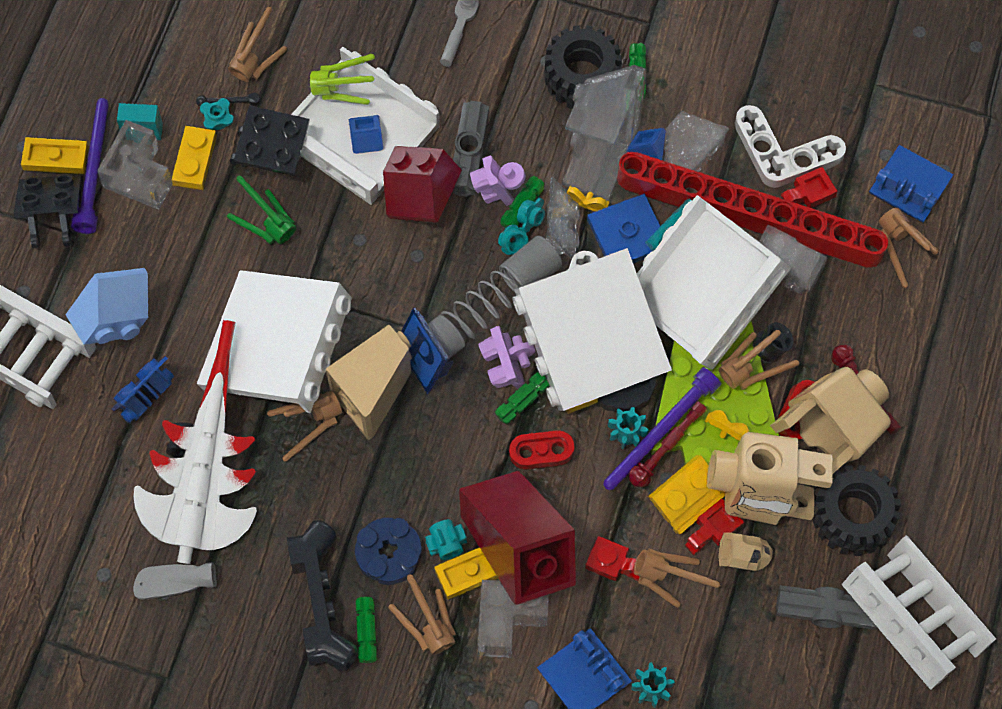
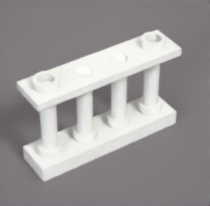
M0 285V309L10 313L9 321L0 332V354L21 325L25 326L28 323L35 327L37 332L11 370L0 364V380L25 393V398L38 407H42L44 404L54 409L57 404L52 394L48 391L74 355L78 356L81 353L90 358L96 350L95 343L84 345L71 324ZM54 338L62 343L63 349L39 383L36 385L22 377L47 340L51 341Z
M906 535L888 553L887 556L891 559L890 562L876 571H873L864 562L856 567L841 585L929 689L932 690L956 668L951 660L967 649L976 658L996 638ZM901 571L913 587L895 597L883 582ZM923 597L935 613L918 624L906 610V607ZM945 623L958 639L940 650L928 634Z

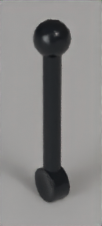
M254 92L246 97L206 98L204 95H200L196 98V104L199 107L205 102L210 104L218 102L221 98L227 99L229 103H249L251 106H257L260 103V96Z

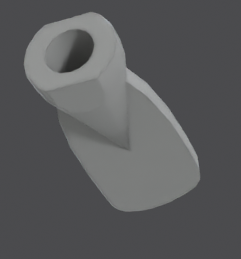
M205 563L201 566L174 564L144 568L135 579L133 586L134 595L138 599L144 600L178 595L199 587H216L214 563Z

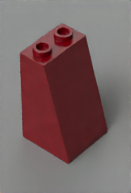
M519 471L459 489L460 516L515 605L576 585L575 529Z

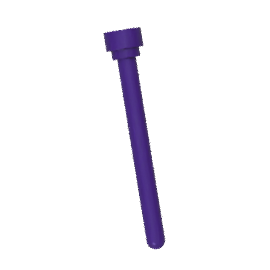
M100 98L96 103L81 206L78 208V213H73L71 228L82 234H92L97 228L98 217L95 215L96 212L93 210L109 107V102L105 98Z
M702 367L693 376L695 379L691 383L693 387L604 480L603 485L605 489H615L629 474L631 468L636 466L702 395L706 397L709 393L713 394L721 386V382L711 371Z

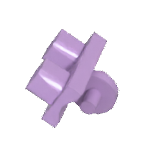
M491 155L482 158L484 167L470 172L474 189L477 193L481 192L487 204L501 199L506 206L511 205L514 198L508 190L517 189L524 183L526 178L524 169L521 165L514 162L500 167Z
M496 326L490 329L492 336L478 344L481 354L486 361H491L498 357L501 361V365L488 370L490 381L496 388L512 384L518 389L525 384L521 368L530 366L528 357L535 353L534 345L530 346L528 342L523 343L521 336L518 335L512 338L513 346L509 334L502 333L501 327Z

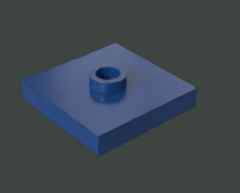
M645 193L587 214V221L604 257L628 248L634 264L644 260L652 252L645 242L656 232L660 225Z

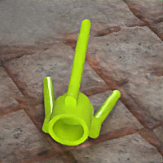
M374 54L361 56L334 65L321 66L319 71H311L310 88L312 95H322L323 100L334 99L357 104H370L369 99L334 93V91H338L341 84L373 82L375 79L373 76L338 78V74L332 72L373 60L375 58Z

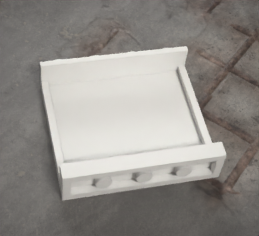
M342 47L340 49L341 60L338 63L361 57V55L355 51L351 53ZM364 62L332 73H337L338 78L373 76L375 78L374 81L339 85V90L334 91V93L366 98L370 100V104H357L334 99L323 100L322 95L314 96L311 92L291 115L310 119L300 156L372 205L384 191L383 170L394 147H422L440 127L438 109L434 104L427 100L422 101L414 95L409 87L404 84L399 85L391 80L384 70L378 67L375 69ZM379 115L383 150L353 153L349 119Z
M697 195L684 206L682 215L674 226L669 227L665 231L662 241L657 248L645 257L643 266L638 271L637 276L655 325L692 354V357L700 364L713 370L792 267Z
M628 248L514 289L516 296L512 297L515 309L518 315H524L527 327H524L526 339L530 346L535 345L539 356L535 358L537 369L541 376L546 375L550 386L546 388V393L552 407L557 406L558 411H565L672 370Z
M240 270L197 385L205 391L218 349L223 320H230L236 322L230 351L227 393L297 403L305 412L311 413L314 402L319 397L320 385L326 368L330 366V358L334 346L340 339L343 321L350 311L352 297L338 282Z

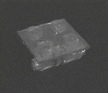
M680 111L665 129L662 160L699 172L701 166H706L708 160L713 158L716 150L723 146L725 134L729 129Z
M551 177L550 202L547 204V226L549 228L546 230L548 235L546 240L555 248L560 257L562 253H566L572 259L576 254V248L579 247V235L576 230V220L580 218L579 205L577 201L571 198L566 189L554 177Z

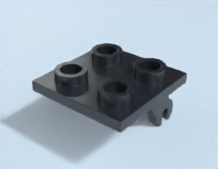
M249 105L244 125L238 129L237 134L240 139L236 153L231 154L230 163L236 165V163L241 164L242 167L250 166L295 176L310 119Z
M65 173L54 177L40 178L38 176H31L26 179H19L14 218L27 217L32 249H38L40 243L37 214L59 212L63 245L71 246L69 214L78 213L82 185L81 174L71 175Z

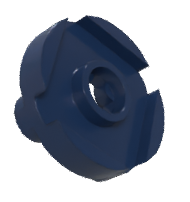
M381 518L369 523L359 531L357 536L355 556L358 567L365 576H369L380 584L394 585L407 580V576L414 573V569L418 566L422 556L421 542L417 532L402 518ZM390 544L397 547L398 550L393 552V558L387 559L385 554H379V551L383 549V545Z

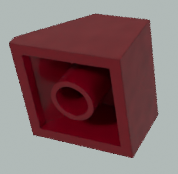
M395 146L383 170L386 215L391 219L438 223L462 172L461 168L444 149Z

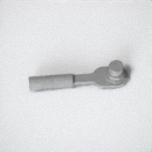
M458 0L455 7L457 21L440 59V63L443 66L450 67L452 65L463 36L462 32L465 24L476 15L479 7L478 0Z

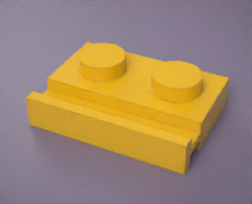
M696 455L648 496L664 519L673 527L676 534L683 533L697 521L700 515L721 498L725 497V491L708 489L707 472L709 465L701 455Z

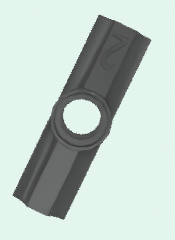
M470 101L463 103L453 158L454 162L462 170L452 191L459 196L468 197L469 195H475L476 191L472 184L470 172L480 168L489 115V106L484 105L482 102ZM467 145H471L476 148L474 151L466 152L462 150V148Z
M782 585L779 587L776 616L810 620L812 624L823 628H839L842 625L869 630H877L878 628L852 596L845 595L844 591L838 588L819 587L815 590Z

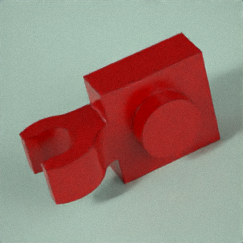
M820 167L795 178L794 186L796 188L781 193V197L784 200L797 204L805 202L807 207L812 208L835 198L838 191L824 168Z
M721 498L697 518L696 523L701 528L687 539L688 542L685 544V547L695 555L711 539L719 546L724 532L735 533L743 526L744 521L739 517L728 515L725 512V501Z
M598 536L585 564V569L613 581L617 580L619 573L637 581L640 576L634 574L636 559L627 558L629 548Z

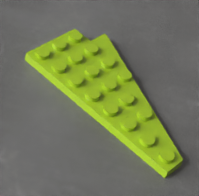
M751 321L713 370L700 364L692 357V354L674 340L669 362L672 370L667 372L656 425L693 387L691 384L695 380L693 376L702 367L711 371L721 382V386L713 394L709 393L706 397L702 395L698 401L707 408L706 412L684 432L685 436H683L678 444L671 451H667L681 450L684 465L696 455H701L709 465L714 450L735 452L739 440H736L728 433L725 438H721L719 435L722 430L711 425L709 422H705L708 413L715 410L723 411L731 423H744L747 425L749 432L779 436L770 426L775 422L766 380L753 383L745 390H742L740 386L732 389L719 373V368L722 366L721 363L730 357L741 343L754 332ZM753 341L740 356H745L753 349ZM756 355L749 361L753 368L750 377L764 372L761 359ZM691 408L650 450L651 455H654L655 452L662 446L661 442L672 431V429H674V427H678L684 421L686 415L692 410Z

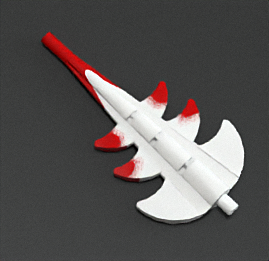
M223 320L217 353L194 426L183 427L173 424L168 420L162 422L163 429L169 439L178 447L186 450L184 457L168 458L155 450L149 452L152 466L156 473L166 483L174 487L173 493L162 496L149 493L140 486H135L134 506L141 524L158 540L180 546L178 563L190 564L193 549L216 550L237 541L250 528L257 512L256 507L237 510L228 508L220 503V495H227L240 490L256 473L253 468L234 470L222 464L223 457L237 455L246 450L255 441L253 436L236 437L224 433L229 359L236 322L230 320Z

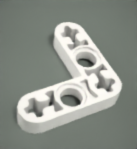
M748 105L740 108L737 112L735 128L761 180L769 187L776 188L795 181V178L820 167H823L824 170L835 167L844 158L845 143L841 138L833 135L825 136L782 152L759 108ZM745 117H748L749 120H755V122H754V130H755V133H754V134H752V130H753V129H752L750 123H749V122H744V118H745ZM760 140L766 141L770 145V150L759 152L754 148V143ZM826 147H830L831 150L837 149L836 155L833 156L831 152L825 153ZM803 155L808 157L812 164L803 168L798 166L794 159ZM770 159H772L771 164L776 171L781 170L780 176H776L775 173L769 174L771 167Z

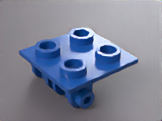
M899 145L885 168L879 171L869 193L924 223L954 174Z
M165 356L159 361L153 358L145 364L135 375L140 380L136 384L131 381L115 395L113 399L117 403L113 406L112 410L115 411L120 407L124 410L120 414L123 419L128 423H131L133 419L137 421L148 409L144 404L149 407L152 405V402L140 389L142 388L153 399L157 400L159 398L158 394L161 395L172 384L171 380L174 378V375L166 368L163 371L159 369L168 358Z
M590 628L586 632L583 630L579 631L573 636L572 639L574 641L537 667L568 709H596L632 682Z

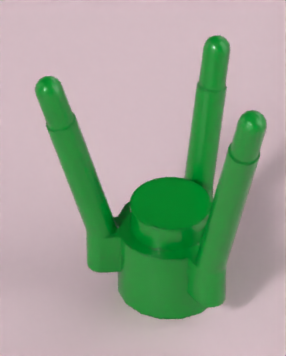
M237 176V181L268 215L263 224L266 227V231L232 213H228L227 218L262 237L270 245L274 241L279 245L287 242L293 236L297 227L271 190H265V194L277 212L271 209L242 176Z

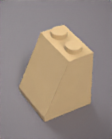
M387 325L326 368L330 391L334 392L341 407L368 440L376 434L411 374L410 360L412 357L409 353L411 345L401 331L396 333L390 325Z

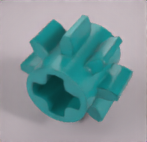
M631 407L630 411L624 412L618 408L616 412L617 420L609 419L608 427L615 429L610 433V440L614 441L617 439L621 443V449L631 444H634L636 447L640 443L639 436L646 437L648 434V429L642 426L646 421V415L639 416L635 413L634 407Z
M447 519L437 522L429 528L431 535L426 536L425 539L431 556L439 554L441 560H449L464 552L462 545L467 543V536L462 524L454 527L452 520Z
M651 662L649 663L648 670L645 672L639 669L636 670L635 676L640 682L633 683L631 690L639 691L638 703L641 704L646 700L652 703L653 708H656L660 698L669 701L671 695L665 688L673 687L674 680H666L667 667H663L661 670L655 669ZM648 680H654L655 685H658L657 691H651L650 685H647Z

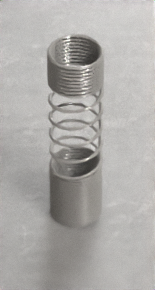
M535 236L514 255L504 261L499 266V271L491 272V283L480 281L478 283L479 294L474 291L466 292L467 304L455 301L453 304L454 314L443 311L441 315H438L428 325L423 327L441 355L442 360L440 363H445V361H448V359L465 347V342L460 332L443 316L444 314L454 317L465 333L471 339H475L471 329L459 318L456 304H461L468 308L476 321L483 328L487 329V324L470 305L468 299L470 293L481 298L489 312L495 318H500L494 306L484 298L481 292V284L485 283L491 286L504 305L512 308L509 299L495 286L493 274H500L508 286L515 292L514 289L550 277L562 267V260L558 252L545 238ZM420 330L418 333L421 343L423 341L427 343L429 354L434 358L432 348Z

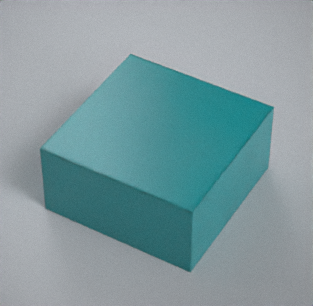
M119 103L117 123L123 139L161 140L163 122L158 105Z

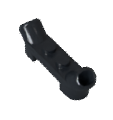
M314 520L303 535L287 537L293 573L306 572L316 625L302 629L309 666L326 662L342 672L351 667L358 655L356 645L333 631L330 627V622L336 621L333 602H326L324 590L330 589L327 569L320 570L319 563L332 547L337 536L335 530L322 520Z

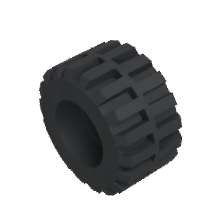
M580 25L573 26V31H569L566 28L561 31V37L555 35L552 38V44H548L545 55L544 80L545 85H548L550 95H556V101L560 104L564 101L567 102V107L573 109L574 105L580 106L579 110H586V106L590 105L594 109L599 107L600 101L604 104L607 103L610 95L614 96L616 93L617 85L620 82L622 56L620 55L618 44L614 45V38L611 35L605 37L604 30L599 28L597 31H594L593 26L586 25V29H580ZM586 61L594 64L598 70L583 75L572 72L568 66L574 62Z
M852 465L845 466L842 473L839 470L833 473L831 487H821L814 504L815 518L813 524L815 528H820L818 536L821 540L827 538L829 540L827 546L831 549H834L835 546L840 547V553L847 555L848 551L851 550L854 556H861L864 550L870 554L875 552L877 546L881 548L887 539L890 538L900 517L898 511L901 507L900 499H895L898 494L896 487L890 488L888 486L891 480L886 475L883 478L877 476L878 470L873 468L871 472L865 471L866 466L858 465L857 470H853ZM845 498L861 499L871 507L874 520L865 524L853 523L842 515L838 502Z

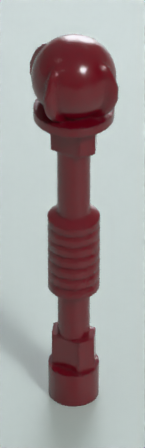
M848 345L836 346L832 351V362L840 369L843 367L851 368L857 375L859 371L854 362L856 357L853 356V349ZM880 405L891 420L887 431L892 435L901 427L891 413L887 412L883 405Z
M697 401L693 405L692 410L686 415L684 421L678 427L672 429L661 442L662 446L644 464L639 462L637 466L631 468L629 480L635 487H645L650 483L651 477L654 476L652 470L657 466L658 461L667 451H671L678 444L683 436H685L684 432L706 412L707 408L702 403Z

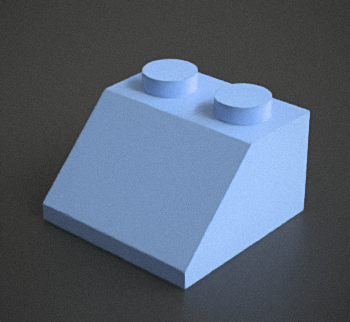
M145 268L94 274L65 314L84 345L93 343L105 344L119 339L130 340L139 334L141 326L148 318V273Z

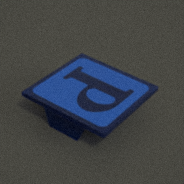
M415 307L412 309L401 332L406 336L411 345L409 348V353L412 357L410 360L411 369L426 393H430L436 380L447 375L454 362H447L448 356L425 321V316H422Z

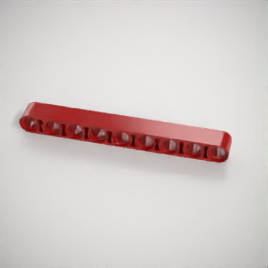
M628 152L621 157L619 162L617 181L625 190L640 195L645 193L646 197L680 207L685 200H693L698 195L739 227L863 267L871 268L880 264L888 247L887 236L878 229L638 152ZM635 169L638 173L630 174L626 170ZM663 178L667 180L668 183L662 184L657 182L655 179ZM686 188H694V189H696L698 192H697V193H689V192H687L685 189H686ZM722 197L728 202L720 203L715 198ZM745 207H753L757 212H749ZM781 216L787 222H779L774 217ZM805 226H812L817 231L810 232L805 228ZM835 236H843L847 239V241H839L835 238ZM871 245L878 251H870L865 246Z

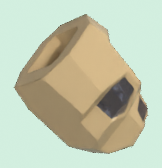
M724 532L720 540L719 566L757 571L769 564L773 549L767 541L760 537Z

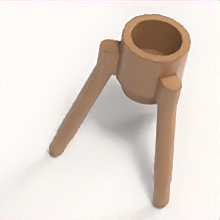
M271 7L266 8L252 35L254 23H248L235 56L229 63V72L241 81L248 82L251 77L258 80L262 72L287 51V47L282 46L259 66L257 64L259 61L258 57L251 52L272 12Z
M893 208L880 218L879 224L883 228L881 231L887 236V251L902 287L907 288L908 283L891 238L899 241L910 234L925 250H930L934 255L938 254V249L911 224L899 208Z
M780 330L774 331L745 356H740L757 337V334L752 332L732 355L721 363L722 366L719 368V373L728 386L732 389L740 386L742 390H745L753 383L799 365V361L794 360L750 377L753 368L749 361L781 335Z
M332 390L320 394L317 401L314 402L311 411L315 420H323V423L285 454L282 458L284 462H287L327 428L337 424L335 416L342 414V409ZM293 403L269 410L267 415L272 417L284 414L285 417H290L303 413L305 410L299 404Z
M649 548L640 552L634 565V574L640 576L638 583L649 587L677 608L680 607V602L655 583L656 580L662 581L667 572L715 588L720 587L718 581L671 566L666 562L699 565L700 560L696 558L661 553Z
M408 575L407 580L429 623L422 629L424 635L415 628L394 604L389 605V610L418 641L423 652L429 649L432 655L439 654L456 643L453 638L456 633L451 625L442 591L436 589L435 594L443 624L441 620H435L413 575Z

